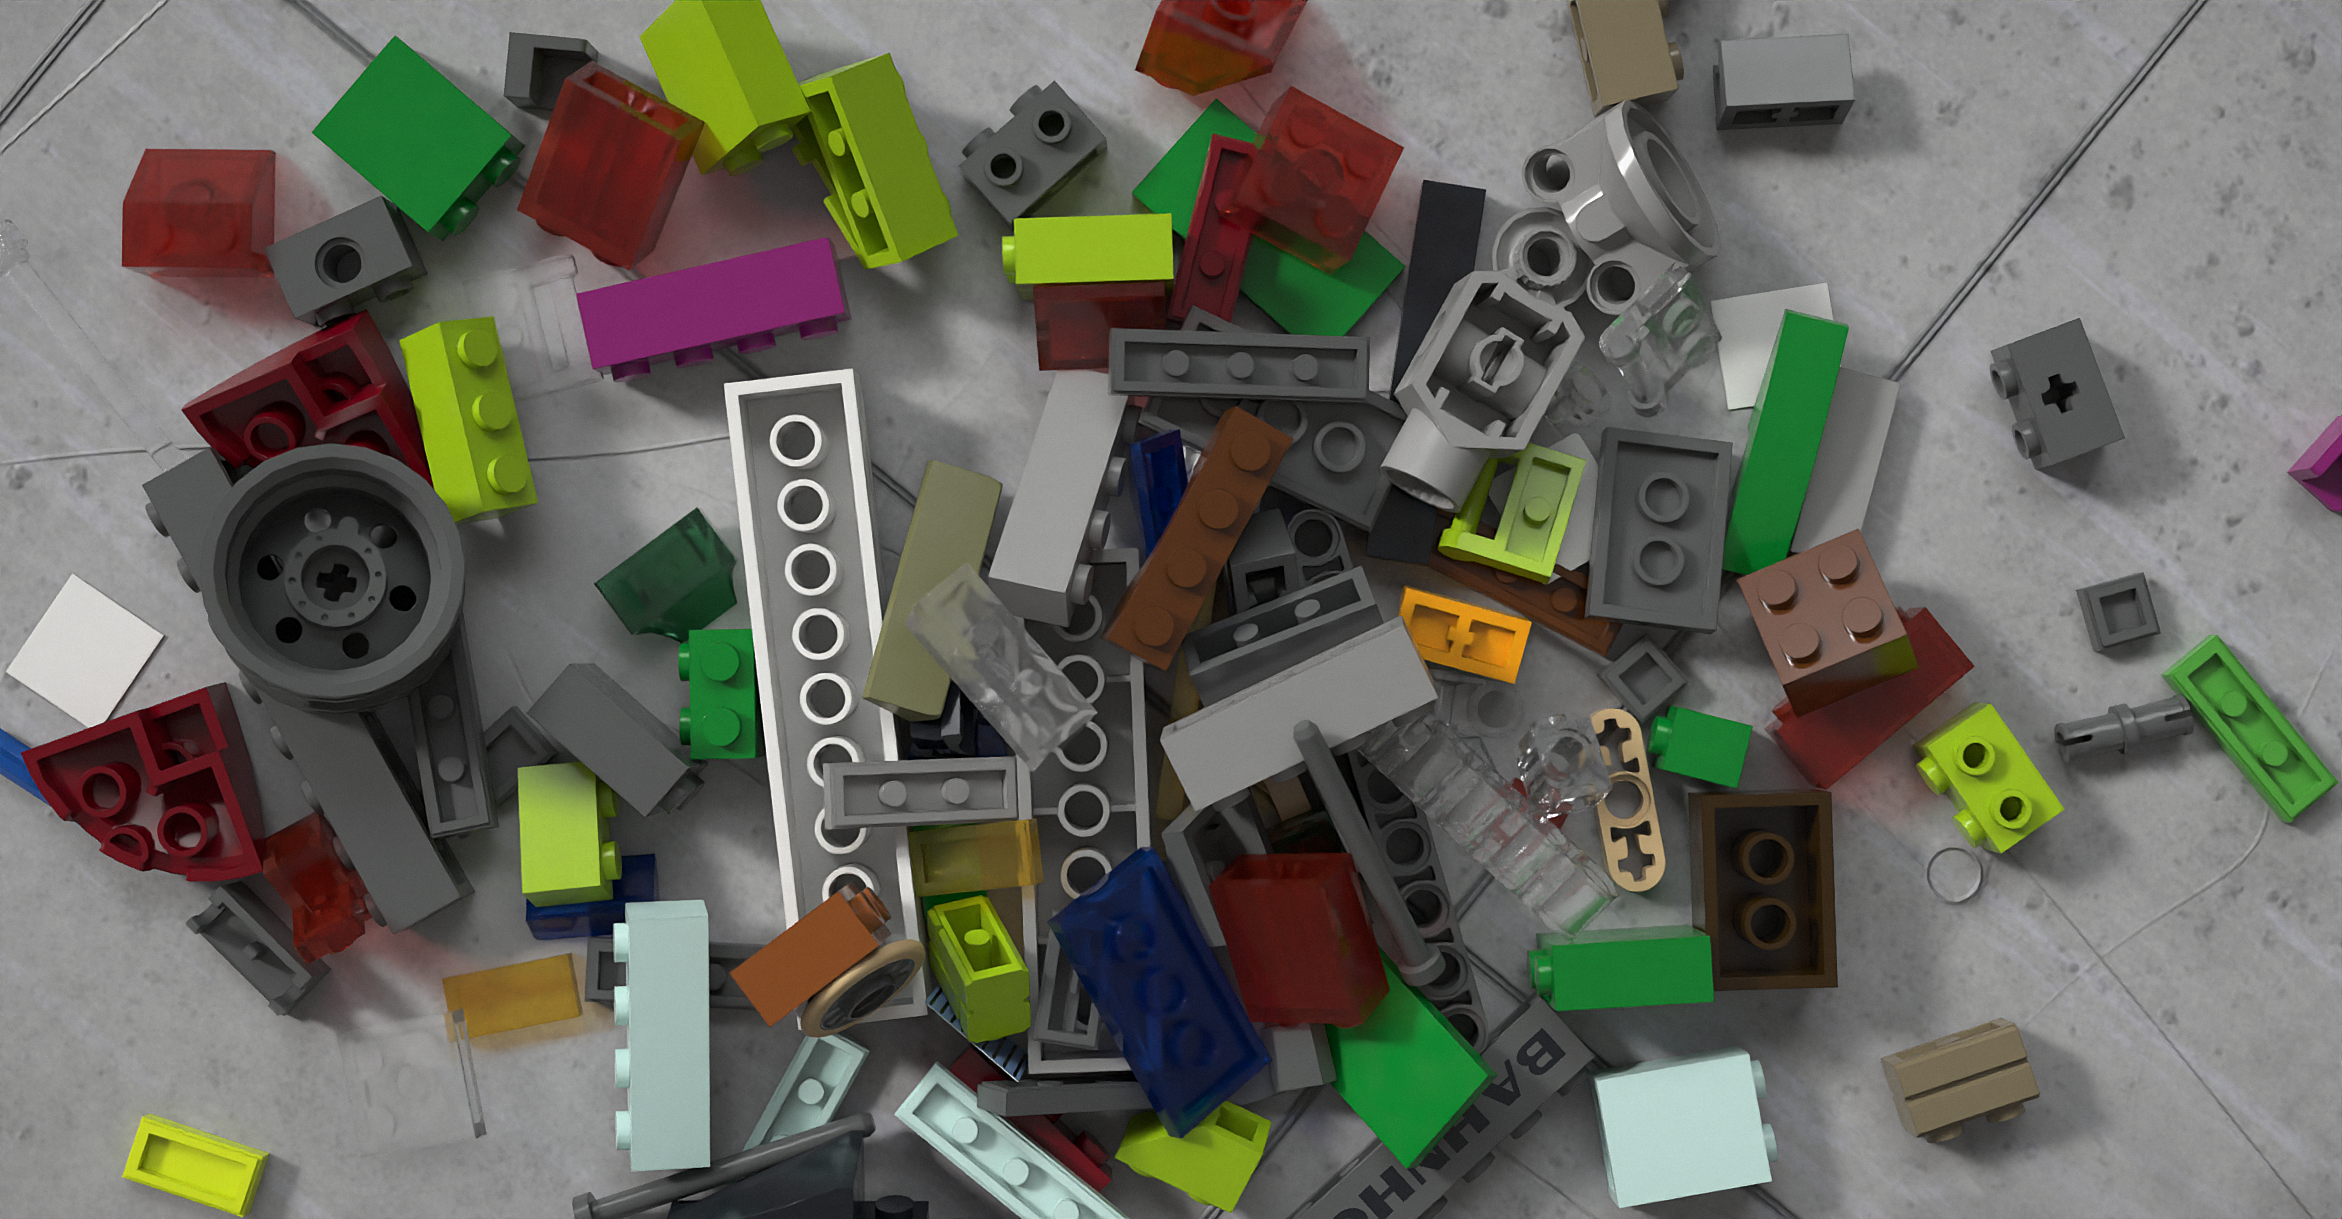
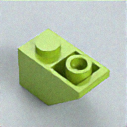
M1213 1094L1182 1102L1180 1107H1163L1132 1115L1125 1128L1115 1158L1128 1164L1135 1172L1142 1176L1157 1178L1187 1192L1198 1203L1208 1206L1214 1205L1226 1212L1232 1213L1263 1155L1272 1122Z

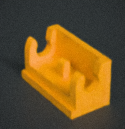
M1403 584L1397 617L1403 616L1424 660L1515 684L1532 624L1530 620L1523 616Z

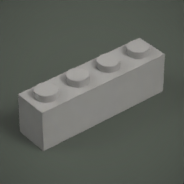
M1059 364L988 575L993 612L1069 627L1076 603L1085 605L1089 599L1094 576V568L1089 565L1093 549L1103 550L1106 545L1111 523V513L1106 511L1110 495L1120 497L1123 491L1128 466L1127 459L1123 458L1127 443L1137 444L1142 430V426L1136 423L1143 407L1135 405V396H1108V374Z
M1401 615L1165 726L1160 742L1195 812L1210 804L1214 811L1217 812L1232 807L1246 799L1250 795L1247 787L1270 776L1274 783H1281L1296 777L1308 769L1293 738L1294 727L1300 721L1309 720L1316 724L1328 748L1332 749L1334 755H1341L1366 743L1370 739L1368 731L1392 720L1395 727H1400L1416 721L1429 713L1431 708L1428 703L1438 698L1437 687Z

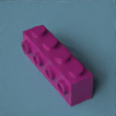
M829 237L576 293L592 369L603 375L612 374L614 382H625L647 377L652 374L650 365L675 360L676 368L706 364L714 360L712 351L737 346L739 354L768 350L776 347V336L800 332L801 340L830 336L839 332L838 322L852 320L836 247Z

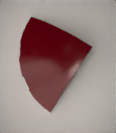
M367 309L319 330L266 357L186 403L181 409L203 439L212 448H215L225 460L238 469L245 465H249L254 469L264 461L295 448L332 443L366 447L395 458L423 477L434 489L413 397L385 340Z
M226 682L198 689L21 752L32 779L57 815L63 821L77 822L87 833L101 843L100 852L119 863L142 872L156 869L171 874L187 876L186 881L216 882L237 879L268 870L265 833L254 774L240 722Z

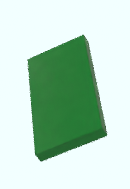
M1217 98L1132 191V196L1152 214L1172 213V232L1184 243L1212 133L1272 148ZM1274 150L1239 292L1287 334L1345 336L1406 266Z

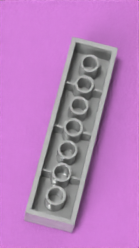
M1139 548L1093 550L1089 565L1094 568L1090 596L1085 605L1076 603L1069 627L1011 615L1024 962L1029 970L1030 996L1027 997L1030 1002L1031 1026L1027 1028L1029 1074L1159 1069L1144 662L1100 638L1129 583L1140 570ZM1053 909L1066 910V912L1078 914H1092V916L1104 918H1118L1098 1050L1033 1041ZM1064 926L1049 1029L1061 1030L1076 935L1075 927ZM1089 931L1075 1033L1087 1034L1102 937L1101 931Z

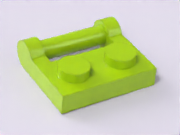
M1528 442L1523 451L1506 458H1489L1460 512L1455 513L1451 528L1443 530L1438 551L1456 560L1475 561L1548 584L1587 460ZM1505 462L1517 466L1495 539L1492 540L1476 535L1497 465L1498 463Z

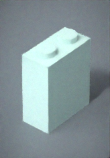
M1739 1046L1590 1071L1588 1074L1609 1195L1618 1208L1772 1181L1769 1162L1778 1160L1777 1145L1770 1123L1762 1124L1757 1100L1766 1098L1765 1078L1759 1060L1750 1061L1749 1053Z

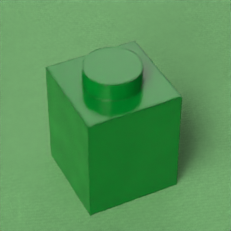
M1667 706L1665 717L1656 716L1653 721L1647 743V753L1655 754L1652 765L1654 768L1738 788L1753 726L1681 707Z

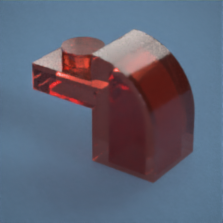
M316 812L265 838L266 849L263 858V875L292 910L293 946L307 964L327 954H336L350 947L358 937L365 934V921L372 918L364 901V894L369 892L357 870L350 871L341 862L333 846V838L337 837V834L324 815L320 816Z

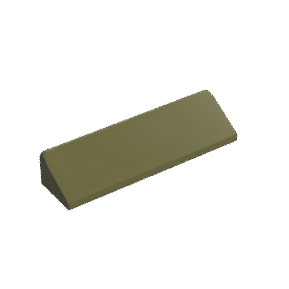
M937 460L927 461L863 692V699L910 722L940 718L944 709L1003 483L992 477Z

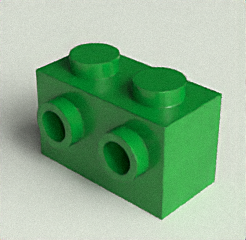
M752 629L689 630V643H681L678 653L679 677L681 682L689 681L690 707H682L680 710L679 734L681 745L690 746V759H745L766 756Z

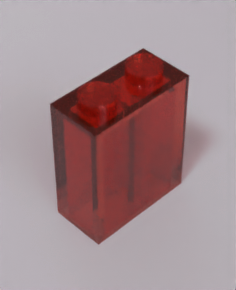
M591 61L565 78L517 210L536 220L537 225L547 233L567 237L590 249L594 257L610 266L623 267L630 271L654 251L705 122Z
M1351 853L1239 854L1209 885L1250 1022H1277L1278 1025L1283 1027L1297 1026L1300 1023L1333 1024L1338 1028H1350L1363 1024L1390 991Z

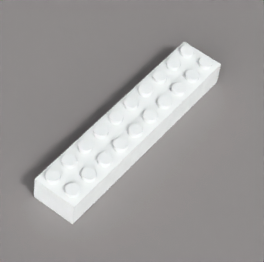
M852 368L725 383V400L786 928H790L851 882L856 885L860 892L866 887H870L891 915V919L885 925L892 933L871 952L896 941L912 939L919 941L924 946L925 960L918 973L906 987L889 1002L858 1023L928 1015L932 1009L924 1002L932 993L913 827L825 829L823 763L905 760L900 716L862 698L886 613L887 598L861 375ZM817 993L796 1008L798 1030H802L800 1021L804 1010Z

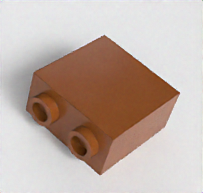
M851 882L729 974L768 1026L771 1027L885 941L892 934L885 925L891 919V915L870 887H866L860 892L856 885Z

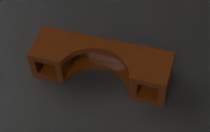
M1237 406L1224 411L1193 468L1192 476L1177 509L1150 556L1129 583L1100 636L1102 640L1157 670H1167L1294 438Z

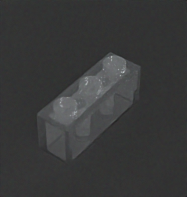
M967 562L918 600L904 624L1032 772L1036 771L1081 733L1098 713Z

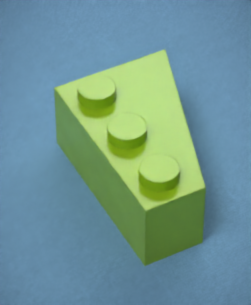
M890 52L823 72L798 82L811 112L791 128L799 141V144H796L791 150L801 166L812 162L831 193L823 202L865 270L903 262L959 236L951 216L950 203L941 190L928 155L927 142L918 129L905 94L904 81L896 70Z

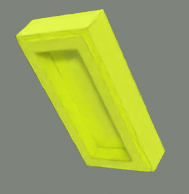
M149 1113L142 1116L122 1177L244 1217L251 1211L270 1153Z

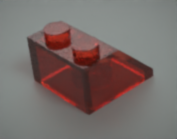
M145 149L123 200L122 267L145 276L274 278V271L264 248L274 244L276 152L273 150Z

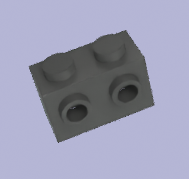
M1055 80L1044 90L1038 85L1027 90L1009 109L1014 115L1011 120L996 133L990 127L986 128L974 137L962 151V154L967 158L959 165L963 177L1013 232L1015 218H1030L1107 149L1106 137Z

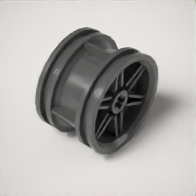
M330 443L295 448L268 459L235 483L216 507L203 538L199 578L206 612L230 659L251 684L277 702L307 713L347 716L376 711L406 698L429 680L450 653L462 622L465 595V562L460 533L447 505L429 483L395 458L366 447ZM315 510L325 511L331 517L330 526L326 530L312 532L305 526L306 516ZM384 525L394 529L397 534V540L394 545L389 548H379L374 545L370 538L374 528ZM268 556H275L283 562L281 575L273 580L263 579L257 572L260 561ZM337 574L347 575L349 587H356L354 593L343 592L339 602L329 601L327 590L320 588L322 582L333 583ZM407 587L415 594L416 603L410 610L399 611L391 605L389 597L391 592ZM293 619L299 621L303 629L300 638L290 644L281 642L276 635L278 624ZM358 633L367 638L369 649L364 657L352 659L344 653L342 644L344 639L350 634Z

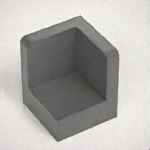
M510 32L503 96L517 108L589 114L592 112L594 104L598 51L586 39Z

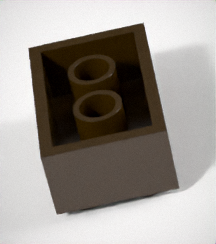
M1815 788L1688 792L1692 927L1710 935L1714 991L1838 987L1831 792Z

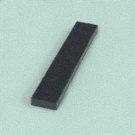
M1423 180L1421 184L1388 397L1391 401L1400 404L1394 392L1453 285L1474 271L1486 189ZM1393 484L1371 533H1367L1364 557L1427 567L1429 565L1437 508L1413 497Z

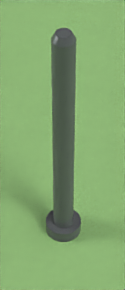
M1309 720L1300 721L1294 727L1293 738L1402 954L1397 967L1403 980L1410 986H1422L1434 981L1443 973L1446 967V962L1439 948L1434 944L1425 943L1318 726Z
M861 1112L710 1162V1167L691 1168L597 1200L591 1192L573 1197L575 1219H622L755 1175L850 1130H864V1138L870 1137L876 1131L875 1122L872 1114Z

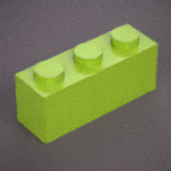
M494 316L437 322L399 340L434 490L447 505L455 525L497 519L538 504Z

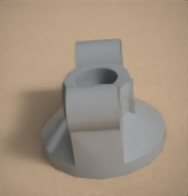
M1627 99L1593 119L1568 140H1560L1535 149L1524 162L1522 181L1526 191L1534 199L1542 203L1559 202L1565 220L1574 237L1595 264L1588 275L1586 290L1594 306L1606 314L1620 315L1631 311L1648 300L1653 295L1656 286L1682 277L1718 256L1721 248L1718 226L1697 178L1672 138L1655 117L1638 102ZM1552 155L1563 158L1568 164L1570 179L1564 188L1554 185L1547 176L1546 164ZM1614 266L1628 270L1633 276L1635 290L1631 298L1623 297L1613 290L1610 283V273Z

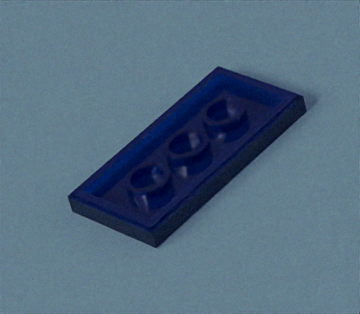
M1140 847L1047 921L1169 1136L1182 1139L1272 1061L1154 847Z

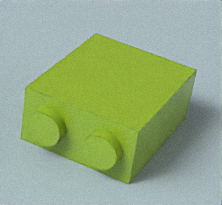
M675 0L639 36L701 176L723 169L727 170L729 176H737L760 166L764 162L762 153L792 139L793 133L791 128L811 112L761 0Z
M1172 213L1015 218L1014 236L1002 237L1004 276H1007L1008 284L1016 283L1022 300L1172 295L1174 289Z

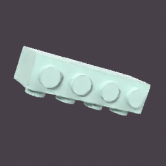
M704 900L625 903V923L613 924L614 963L626 962V986H614L615 1026L627 1025V1048L615 1049L616 1088H627L628 1111H616L615 1113L616 1149L628 1150L631 1172L710 1167L709 923Z

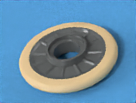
M900 940L885 945L863 957L823 987L810 1001L801 1017L800 1025L802 1031L807 1036L813 1038L830 1036L853 1026L877 1011L906 987L918 973L925 960L924 946L916 940Z

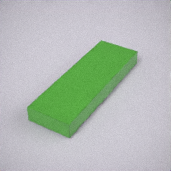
M2218 635L2206 637L2161 674L2177 695L2181 694L2186 698L2191 709L2190 711L2282 822H2292L2339 783Z

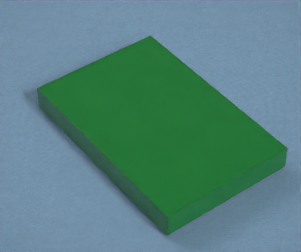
M1360 937L1288 1022L1323 1017L1337 1080L1330 1082V1084L1406 1169L1418 1167L1498 1076L1416 986H1410L1405 983L1397 965L1371 937Z

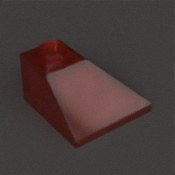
M1162 0L1156 9L1135 71L1153 78L1157 83L1166 88L1178 89L1192 96L1271 73L1308 0Z

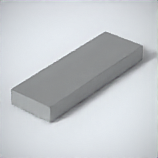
M1839 367L1819 449L1788 550L1789 553H1801L1858 528L1860 533L1862 532L1901 383Z
M1016 756L823 763L825 829L1019 821Z

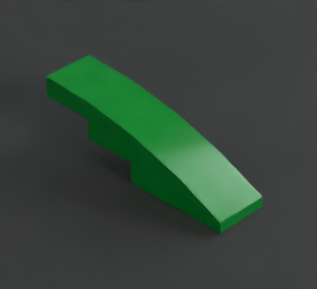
M1785 309L1748 424L1750 435L1731 491L1733 502L1726 521L1722 569L1748 575L1786 559L1832 400L1849 330L1848 324Z

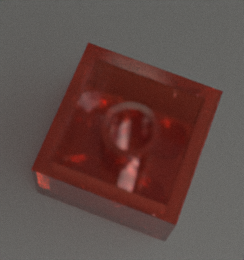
M1290 86L1272 103L1218 215L1318 269L1331 274L1351 260L1404 147Z

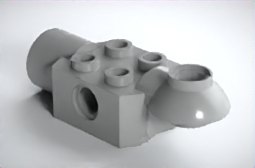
M1550 207L1527 208L1507 220L1498 231L1492 248L1493 271H1473L1453 285L1394 392L1396 399L1408 417L1381 464L1380 472L1403 491L1436 508L1453 513L1460 512L1489 458H1506L1525 449L1585 339L1571 312L1566 311L1564 307L1575 302L1587 288V278L1594 267V263L1579 245L1565 220L1563 212ZM1529 248L1539 249L1547 256L1550 263L1548 276L1538 275L1530 268L1527 260Z

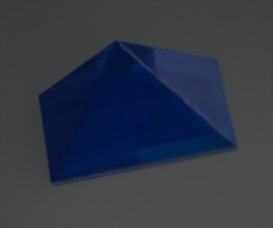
M1169 429L1130 444L1129 494L1146 559H1148L1161 538L1188 486L1180 429Z

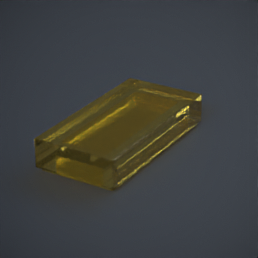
M1037 818L908 832L916 897L1044 883Z
M571 952L447 976L442 979L454 1041L583 1015Z

